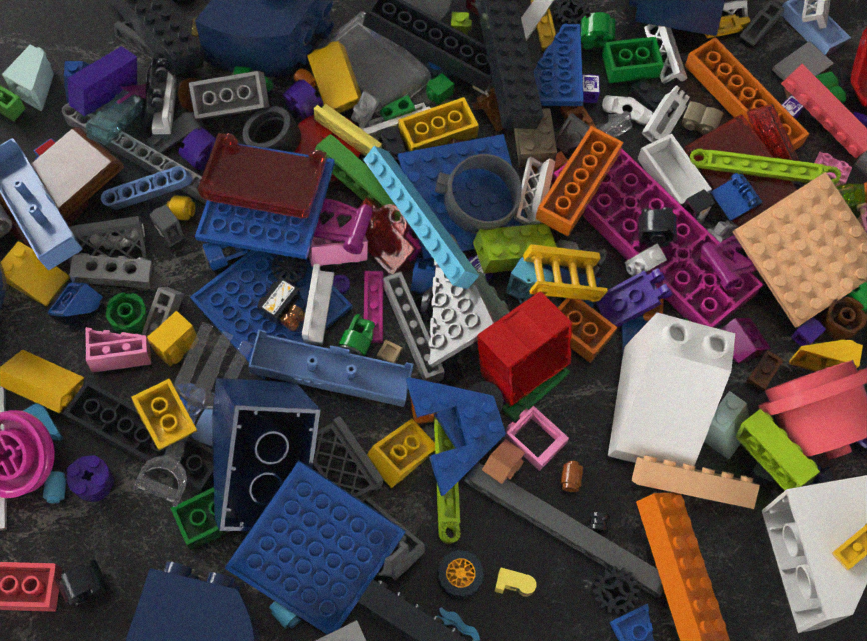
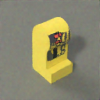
M500 568L494 592L503 594L505 588L517 591L520 595L528 597L535 591L536 581L530 575Z

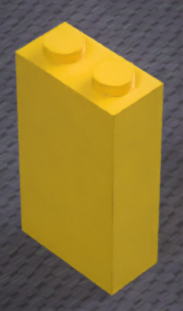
M333 41L328 46L316 49L307 55L323 104H327L339 114L354 108L358 104L361 92L345 46L339 41Z
M21 350L0 367L1 387L57 413H60L69 406L84 384V377L25 350Z

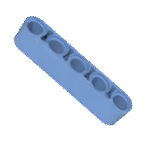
M173 167L108 189L102 193L101 201L111 209L118 210L187 187L192 183V175L183 167ZM184 173V177L179 180V176ZM167 179L166 184L162 186L163 180ZM149 185V189L145 192V187ZM130 191H132L131 196L128 197V196H127L128 193H129Z

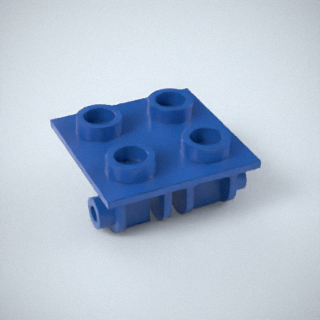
M733 174L731 176L732 180L710 192L730 221L763 203L743 174Z

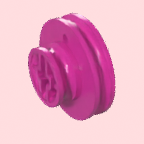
M19 410L0 412V425H4V430L0 428V497L14 498L38 489L49 477L54 464V445L47 428L32 414Z

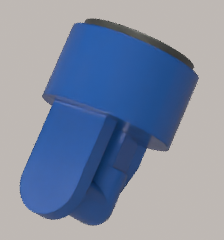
M209 242L202 246L207 264L213 271L229 265L228 260L248 253V250L234 247L236 253L226 256L223 249L229 246Z

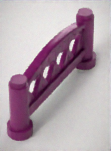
M325 198L321 213H333L334 216L324 225H322L319 216L313 237L344 242L343 248L347 252L361 254L364 246L362 242L373 213L372 207L363 204L359 209H356L345 203ZM339 215L352 217L343 227H339L337 221Z
M735 235L723 240L716 246L707 242L700 248L705 259L721 279L720 284L725 290L736 286L741 281L740 275L758 271L749 257L746 258L736 251V249L740 250L743 247ZM728 251L733 253L734 262L725 257L722 253L726 254Z

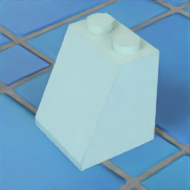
M29 45L2 75L12 93L18 95L22 101L42 111L54 73L45 51L39 47L36 48Z
M729 391L718 405L704 442L727 459L731 458L741 444L735 436L742 422L749 418L747 403Z

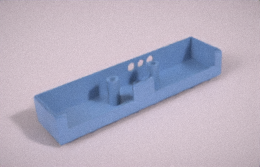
M14 138L1 144L0 193L37 258L48 270H51L83 249L29 159Z
M258 329L248 367L249 373L404 407L408 393L406 378L411 377L414 364L406 362L405 365L351 354L349 353L350 350L330 345V349L274 337L267 335L266 331Z

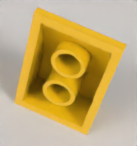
M19 241L1 261L6 283L46 307L70 279V276L57 266L48 270L37 258L33 249Z
M838 340L801 346L789 360V364L817 372L853 360L856 368L860 366L863 345L857 344L853 340Z
M170 379L131 397L140 418L158 450L197 432Z
M410 419L373 445L367 456L384 481L392 488L435 452V442L413 419Z

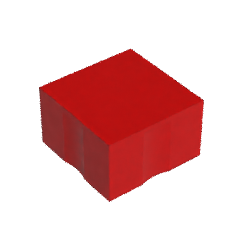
M539 291L477 334L481 376L487 382L496 385L501 391L504 401L510 407L540 384L571 364L570 341L572 338V322Z

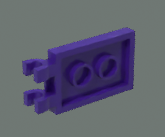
M659 268L649 274L644 270L609 289L599 301H596L602 316L616 327H619L661 305L659 299H665L673 295L667 284L657 289L655 283L666 280L663 273L660 272Z

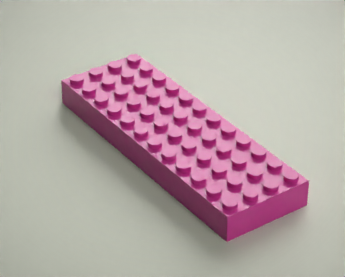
M621 149L620 155L586 207L583 217L626 260H629L650 248L648 243L643 242L641 244L638 240V218L641 215V211L646 208L652 210L665 207L671 208L677 217V241L675 243L674 241L669 242V246L661 248L667 260L646 272L649 274L659 268L666 280L655 283L657 289L667 284L673 295L665 299L684 318L694 323L717 328L759 292L763 284L752 273L740 275L741 281L736 286L725 290L720 284L721 279L705 259L700 249L707 242L714 246L720 242ZM565 165L553 173L551 185L554 184ZM729 251L726 254L722 253L734 262V256Z

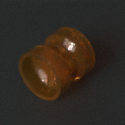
M292 304L288 308V313L280 318V322L289 330L296 331L299 327V322L305 319V312L300 307Z

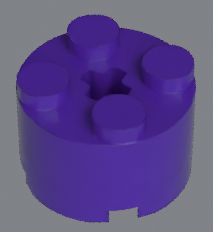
M303 79L296 81L282 94L283 98L287 101L285 103L286 107L291 112L295 110L301 121L314 115V108L317 105L321 108L324 106L320 96L316 98L314 94L316 92L315 89Z
M200 127L201 130L194 129L184 139L183 143L185 146L183 149L180 147L179 156L194 168L204 171L209 165L208 162L212 158L216 159L221 151L219 150L220 141Z
M95 455L84 456L77 459L67 468V484L80 499L88 502H97L104 499L110 493V489L114 484V475L102 459Z

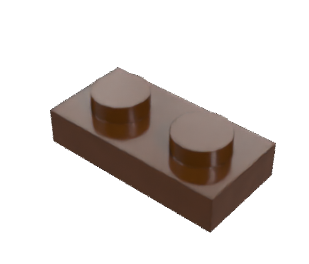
M766 350L747 379V382L764 392L784 360Z

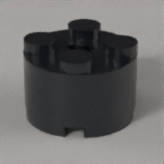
M665 207L653 210L646 208L641 211V215L638 218V240L641 244L645 242L648 243V247H652L658 243L659 247L663 248L669 246V242L674 241L675 243L677 241V217L671 208Z
M96 560L89 561L91 565L87 567L84 564L78 565L61 575L62 579H56L66 604L79 606L87 601V596L92 594L97 596L107 590V581Z

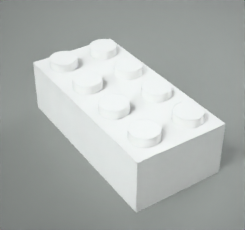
M672 134L641 148L638 161L642 167L682 207L687 198L703 189L710 194L711 187L696 166L691 163L690 158Z

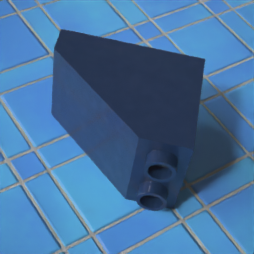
M216 378L212 411L215 522L219 531H250L298 460L311 468L313 467L320 409L297 383Z

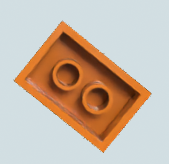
M566 298L558 309L572 322L570 348L591 363L612 339L617 327L581 299Z

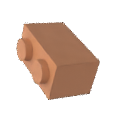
M505 439L490 455L482 471L502 484L507 478L511 480L516 471L521 468L524 463L522 458L525 452Z

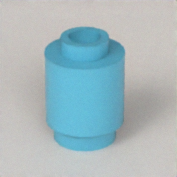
M51 472L45 481L43 498L47 499L48 503H60V500L64 499L67 481L64 473Z
M276 601L270 606L271 614L285 629L288 627L292 629L300 622L298 615Z

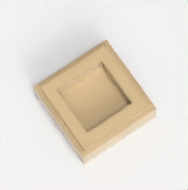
M385 340L377 354V358L382 361L396 363L403 348Z

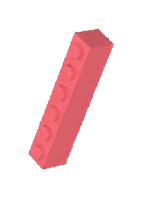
M803 64L797 67L781 83L854 158H857L867 150V128Z

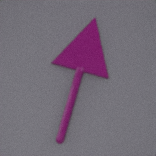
M145 84L121 87V89L130 93L119 99L117 103H122L133 94L146 99Z

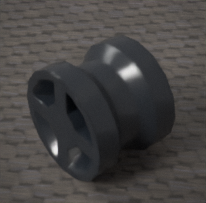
M591 512L589 515L591 523L588 525V528L598 534H607L609 530L607 523L610 521V515L601 512Z

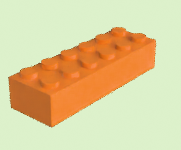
M590 126L539 205L535 219L569 236L620 155L624 142Z

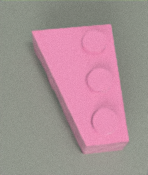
M364 236L362 242L364 246L361 254L347 252L343 248L344 242L313 237L308 253L311 266H314V264L323 266L366 261L368 250L366 236Z
M86 327V362L92 373L151 364V347L146 335L124 332L117 334L111 333L109 330H103V332L94 331L92 328Z

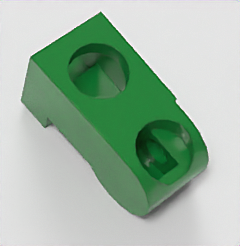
M406 95L383 107L380 114L384 121H388L416 110L410 97Z

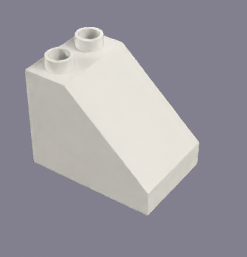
M656 313L624 347L608 456L636 463L637 457L644 458V455L656 457V461L664 462V459L675 461L677 466L683 467V463L695 466L731 373L735 333Z
M867 475L785 490L762 510V514L798 633L822 629L853 615L867 585V555L851 569L846 570L832 554L835 549L867 523Z

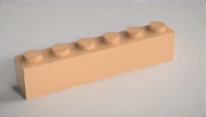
M644 455V458L637 457L632 481L637 485L751 509L755 507L760 485L753 482L751 477L741 475V478H735L734 474L724 471L721 474H716L715 470L705 467L702 470L695 469L696 466L683 463V467L677 466L675 461L664 459V462L656 461V457Z

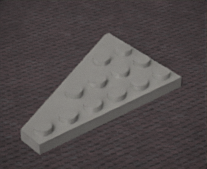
M450 234L455 243L458 245L455 237L452 234ZM435 260L436 270L432 289L433 318L430 321L431 338L429 340L431 350L430 360H428L431 367H435L478 341L477 334L495 323L476 281L468 289L453 286Z

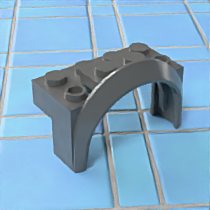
M365 494L359 500L406 531L390 556L385 558L383 566L377 573V576H391L396 580L425 553L424 543Z

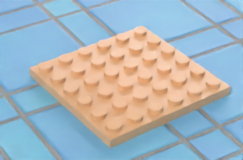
M826 172L732 231L794 327L800 326L829 307L834 300L841 299L867 281V233Z

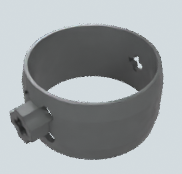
M478 154L460 162L450 175L439 173L435 192L444 195L445 207L452 221L463 230L477 234L479 229L491 230L504 227L518 211L521 202L522 187L517 172L507 161L495 155ZM470 169H484L495 173L509 188L512 199L510 213L495 221H481L470 217L462 211L455 201L452 190L453 179L460 173Z

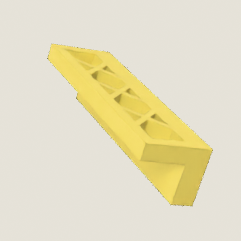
M327 104L322 108L318 105L314 108V119L363 155L366 156L374 146L382 148V143Z

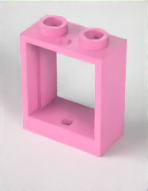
M533 406L530 410L526 408L519 415L520 419L516 423L512 422L506 428L505 439L524 451V457L540 471L567 444L569 438ZM531 419L555 440L539 457H536L515 437Z

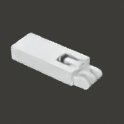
M677 85L670 93L663 97L642 131V134L652 143L670 135L687 107L685 104L690 97L688 95L683 97L685 93L683 90L677 93L680 89ZM672 107H673V108H674V111H673V113L671 114V116L668 117L667 115H668L669 112L672 111Z

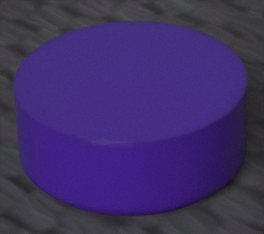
M336 275L333 279V286L341 294H345L350 289V281L345 275Z

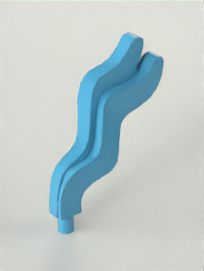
M442 607L439 608L442 618L439 615L437 617L444 621V626H453L463 636H470L474 641H481L477 630L472 626L464 624L457 613L447 612Z

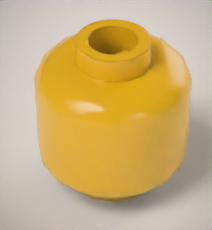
M174 195L170 201H167L166 206L178 220H188L194 216L195 203L192 202L190 197Z

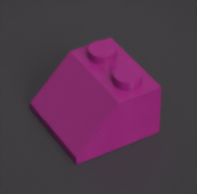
M735 318L720 329L735 333L733 359L738 363L748 362L764 354L766 350H771L751 318Z

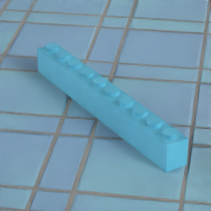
M374 146L363 160L451 284L468 289L480 275L408 177L403 173L391 154Z

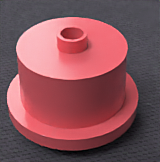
M850 360L765 390L769 401L758 405V408L770 416H775L779 428L785 430L788 438L801 447L806 457L823 452L826 453L828 459L846 455L852 452L851 443L867 438V393L863 385L867 383V368L857 370L854 361Z

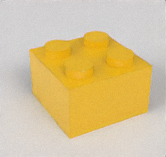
M177 311L147 337L154 352L170 367L180 362L183 355L188 350L194 349L199 341L193 325Z

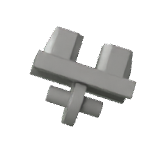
M363 91L358 104L353 108L354 112L350 119L359 123L362 128H367L380 99L367 91Z
M730 220L726 223L720 221L716 227L708 228L707 231L719 242H722L734 236L732 231L737 229L738 226Z

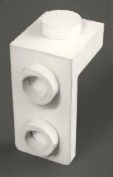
M657 243L624 263L627 272L633 277L644 270L648 271L667 259Z

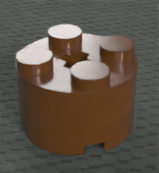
M850 297L834 300L821 317V323L826 329L824 332L836 340L852 339L867 322V313L865 314L864 310H862L864 308L863 305Z

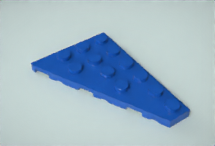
M563 24L559 29V33L555 35L552 44L547 47L543 57L537 62L533 72L541 106H583L580 24Z

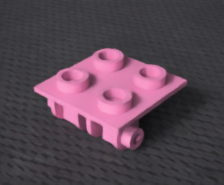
M819 152L814 162L840 169L841 178L835 187L837 189L843 188L852 169L848 163L834 159L830 154ZM827 173L830 179L836 178V175L834 173Z

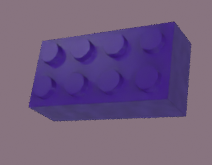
M121 46L67 78L69 106L85 117L126 91L121 89V87L136 85L137 56Z

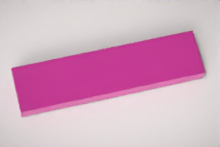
M365 271L364 319L375 323L371 343H383V271Z

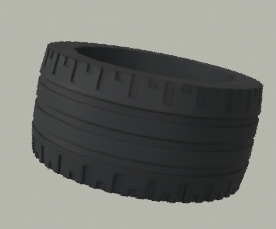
M270 106L253 114L246 122L242 132L245 145L293 153L301 141V131L297 123L287 110L278 106ZM283 127L276 138L269 142L261 143L264 136L271 130Z

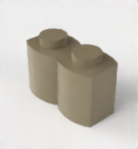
M690 101L681 125L687 130H696L705 136H715L723 112L715 108L706 107L698 102Z

